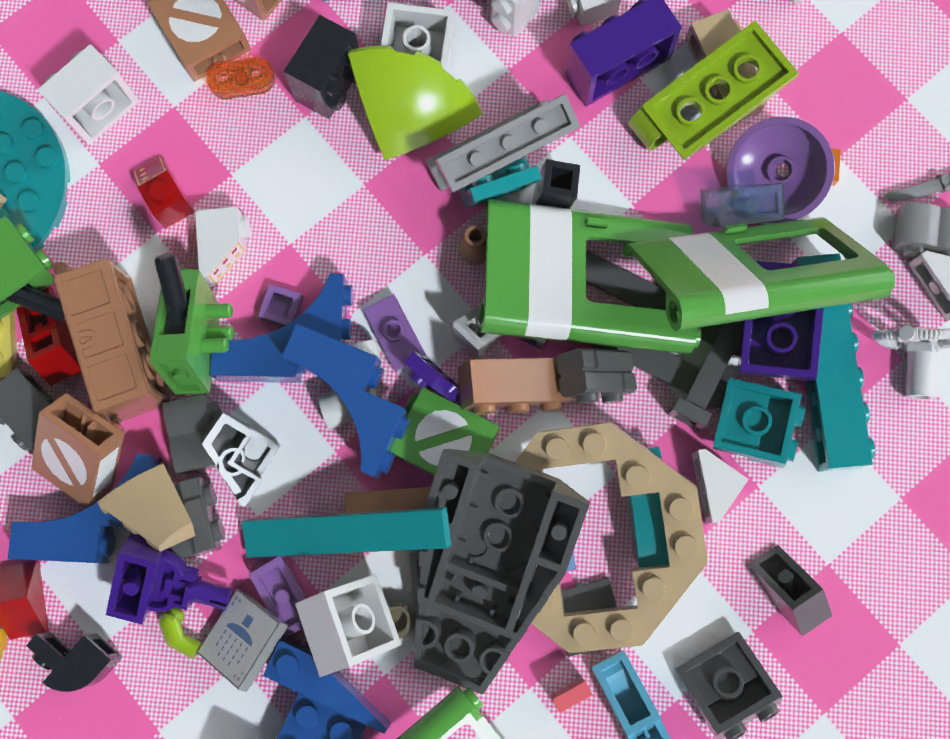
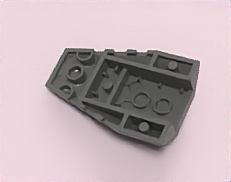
M444 449L425 508L447 507L451 546L444 549H422L419 551L420 585L417 589V602L419 606L415 629L414 667L464 688L470 687L472 691L483 695L509 658L517 643L520 642L532 621L546 604L556 586L565 576L590 501L557 477L494 454Z

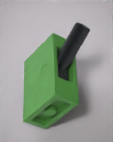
M6 216L0 219V320L22 306L52 319L62 321L65 316L60 299L42 292L54 283V275L49 270L54 264L42 249L35 252L30 245L35 239L22 223L15 226Z
M164 253L156 256L154 260L161 290L149 362L175 395L210 393L212 376H210L211 353H226L229 350L228 340L234 338L233 327L219 326V318H231L233 306L230 303L219 304L199 270L190 268L180 269L177 257L171 253Z

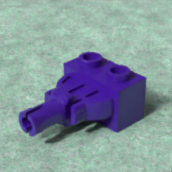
M131 532L118 553L105 615L142 625L149 611L162 612L174 607L188 610L193 602L226 611L233 588L202 581V576H199V569L187 566L181 557L167 549L159 552L150 546L143 536Z

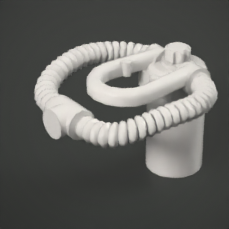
M906 325L898 328V330L874 331L872 336L879 345L889 349H903L904 352H907L906 398L914 400L936 399L937 352L950 348V328L932 330Z

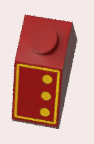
M162 155L132 171L139 192L153 216L165 229L195 212Z

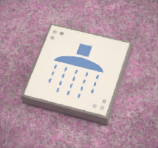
M236 589L230 599L227 610L222 611L196 653L238 690L248 692L288 625L249 594Z

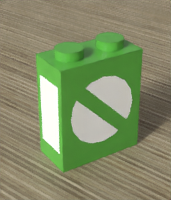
M422 388L419 395L413 393L406 404L405 409L408 414L406 418L410 419L404 437L401 440L396 438L391 452L395 453V457L434 477L444 449L488 453L499 433L500 426L475 415L469 410H461V406Z

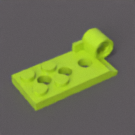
M754 20L645 102L641 109L630 118L628 125L649 151L658 148L668 141L684 161L798 77L799 72L757 21ZM743 63H751L756 66L758 73L754 77L744 78L738 73L737 69ZM722 84L728 88L729 94L726 98L718 100L711 97L709 89L713 85ZM688 105L696 106L700 110L701 115L694 121H687L680 114L684 107Z

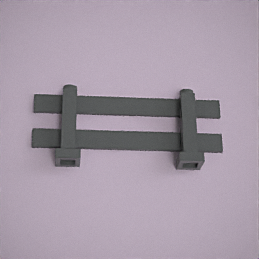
M591 240L586 241L587 283L634 307L666 310V292L664 289L587 251ZM742 321L700 327L701 340L711 345L700 368L669 352L590 345L598 349L632 352L635 368L686 393L684 399L679 397L673 402L667 415L700 431L706 427L712 413L705 410L707 405L719 411L722 409L728 382L721 379L731 357L739 359ZM515 336L540 350H543L547 339Z

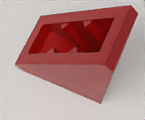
M39 560L0 568V624L10 640L49 632Z

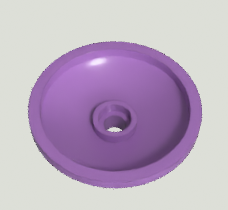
M793 117L765 119L748 128L734 144L727 162V182L736 203L752 217L771 223L794 221L815 210L829 193L835 174V160L832 148L825 136L806 121ZM782 163L787 164L789 167V173L784 177L779 176L777 173V167Z

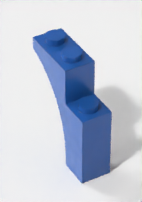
M330 273L318 297L293 321L265 335L242 340H228L229 350L226 353H211L210 376L217 381L302 383V374H307L308 371L290 364L282 358L296 323L343 343L346 340H351L352 320L347 319V306L353 305V285H348L344 274Z
M296 323L282 358L290 364L315 374L329 384L339 395L350 412L358 432L361 449L360 471L379 479L382 472L385 474L389 472L395 458V453L391 452L396 438L401 440L404 437L410 419L405 418L407 411L404 407L369 393L370 389H376L381 381L384 369L380 368L381 360L378 356Z
M136 454L127 473L114 489L137 475L160 465L162 458L150 454ZM98 502L79 513L53 521L12 522L8 559L108 564L109 556H112L115 548V538L111 534L112 527H125L121 521L111 514H104Z

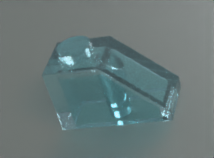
M784 184L730 185L700 189L702 224L724 228L726 225L753 224L785 219Z

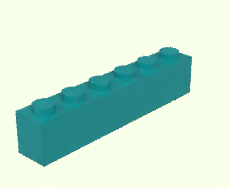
M840 253L797 257L791 264L811 265L841 260ZM852 303L824 308L817 379L805 381L818 472L867 467L873 465L872 459L875 457V444L873 439L869 437L867 428L870 411L868 404L863 402L861 390L864 385V374L862 368L858 367L856 358L859 342L857 334L852 332L850 320L853 316Z

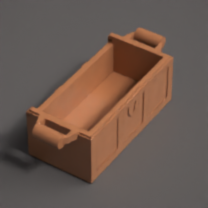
M107 258L76 269H72L64 262H57L53 266V271L57 274L54 276V282L92 409L100 417L125 433L124 427L121 426V421L163 407L162 403L170 402L164 380L149 362L152 342L132 278Z

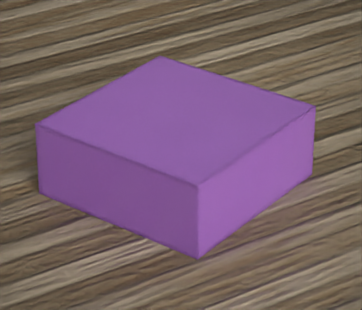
M269 284L258 317L261 320L285 326L298 317L304 296L302 293Z

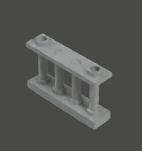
M563 94L549 102L545 99L425 161L440 191L449 188L450 192H455L573 132L581 126L567 95Z

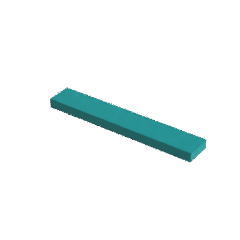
M447 507L248 519L242 522L246 558L444 549L451 546Z

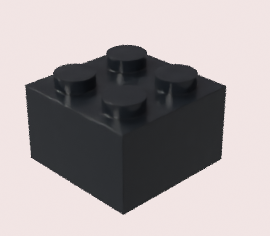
M319 15L283 71L295 101L329 120L335 111H339L343 107L347 98V91L352 83L356 84L348 55L349 50L359 48L354 32Z

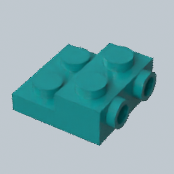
M523 157L459 189L465 209H469L485 203L487 198L497 199L529 188L541 180L542 177L538 166L529 167L527 158Z
M729 378L712 449L747 457V460L784 468L787 461H794L798 441L793 440L792 437L795 426L801 427L805 415L806 406L800 405L802 394Z

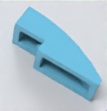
M624 650L591 667L627 739H671L657 709Z

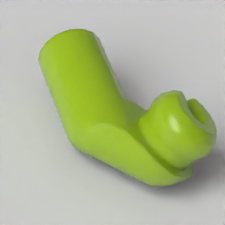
M174 607L167 610L166 613H162L159 618V626L165 643L185 656L194 659L202 642L183 632L181 623L184 621V611Z

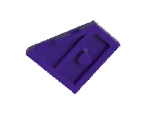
M413 351L404 361L411 369L408 372V376L422 388L425 386L428 389L433 388L453 403L461 406L459 385L427 356Z

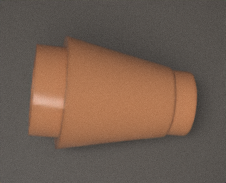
M478 225L467 228L459 242V253L466 262L480 264L486 260V232Z

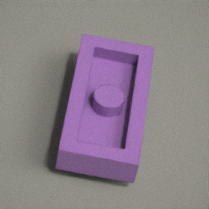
M278 556L248 574L267 609L288 625L282 635L283 638L286 639L303 629L295 603L305 600L307 597L284 556Z

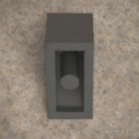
M779 545L749 564L750 569L778 611L801 636H804L833 616L824 589Z

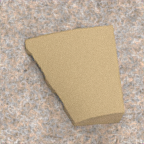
M160 464L128 480L98 501L99 507L104 514L109 513L117 518L127 530L133 534L143 536L146 542L159 552L195 536L192 521L164 464Z

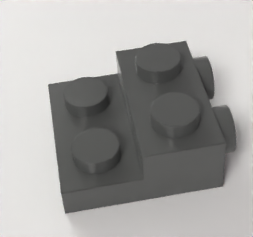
M739 631L675 668L677 675L696 703L697 710L716 739H723L724 737L726 739H738L748 731L745 725L758 718L761 723H764L780 712L777 706L782 703L783 695Z

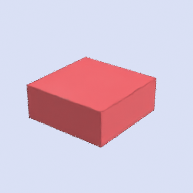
M581 678L550 696L559 713L593 694L586 681Z

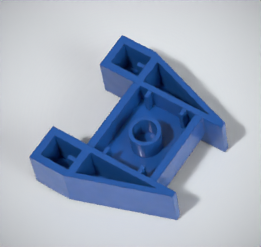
M290 638L279 640L263 676L298 692L277 739H362L367 726L384 734L386 733L391 722L339 671L319 677L309 647Z

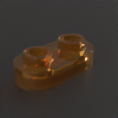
M259 57L218 63L210 68L206 77L211 92L220 99L264 94L271 90L276 79L271 64ZM261 70L258 76L251 75L253 71ZM228 75L225 81H218L219 77Z

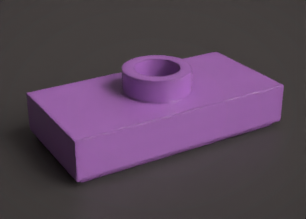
M395 294L363 309L395 372L407 366L404 361L413 351L426 356Z

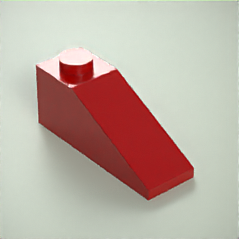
M51 286L47 287L42 291L49 295L55 296ZM22 306L18 307L17 314L27 361L44 380L52 386L81 372L65 318L62 321H58Z

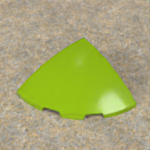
M376 45L360 47L348 52L357 87L384 160L428 145L460 129L482 115L481 107L466 83L461 78L455 79L442 68L440 61L426 54L416 51L412 55L394 51L392 46Z

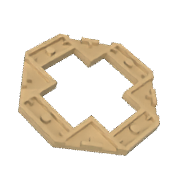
M612 422L539 431L515 461V463L544 473V469L616 460L621 497L657 492L660 495L670 564L633 568L637 605L565 613L561 583H559L546 604L532 621V625L568 653L643 646L708 564L697 486Z

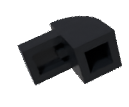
M546 159L539 171L542 179L535 184L532 204L570 209L578 195L580 165Z
M52 632L36 634L26 645L34 653L32 658L39 666L46 670H52L42 683L53 690L61 692L76 691L99 683L123 658L97 633L84 635L71 650Z

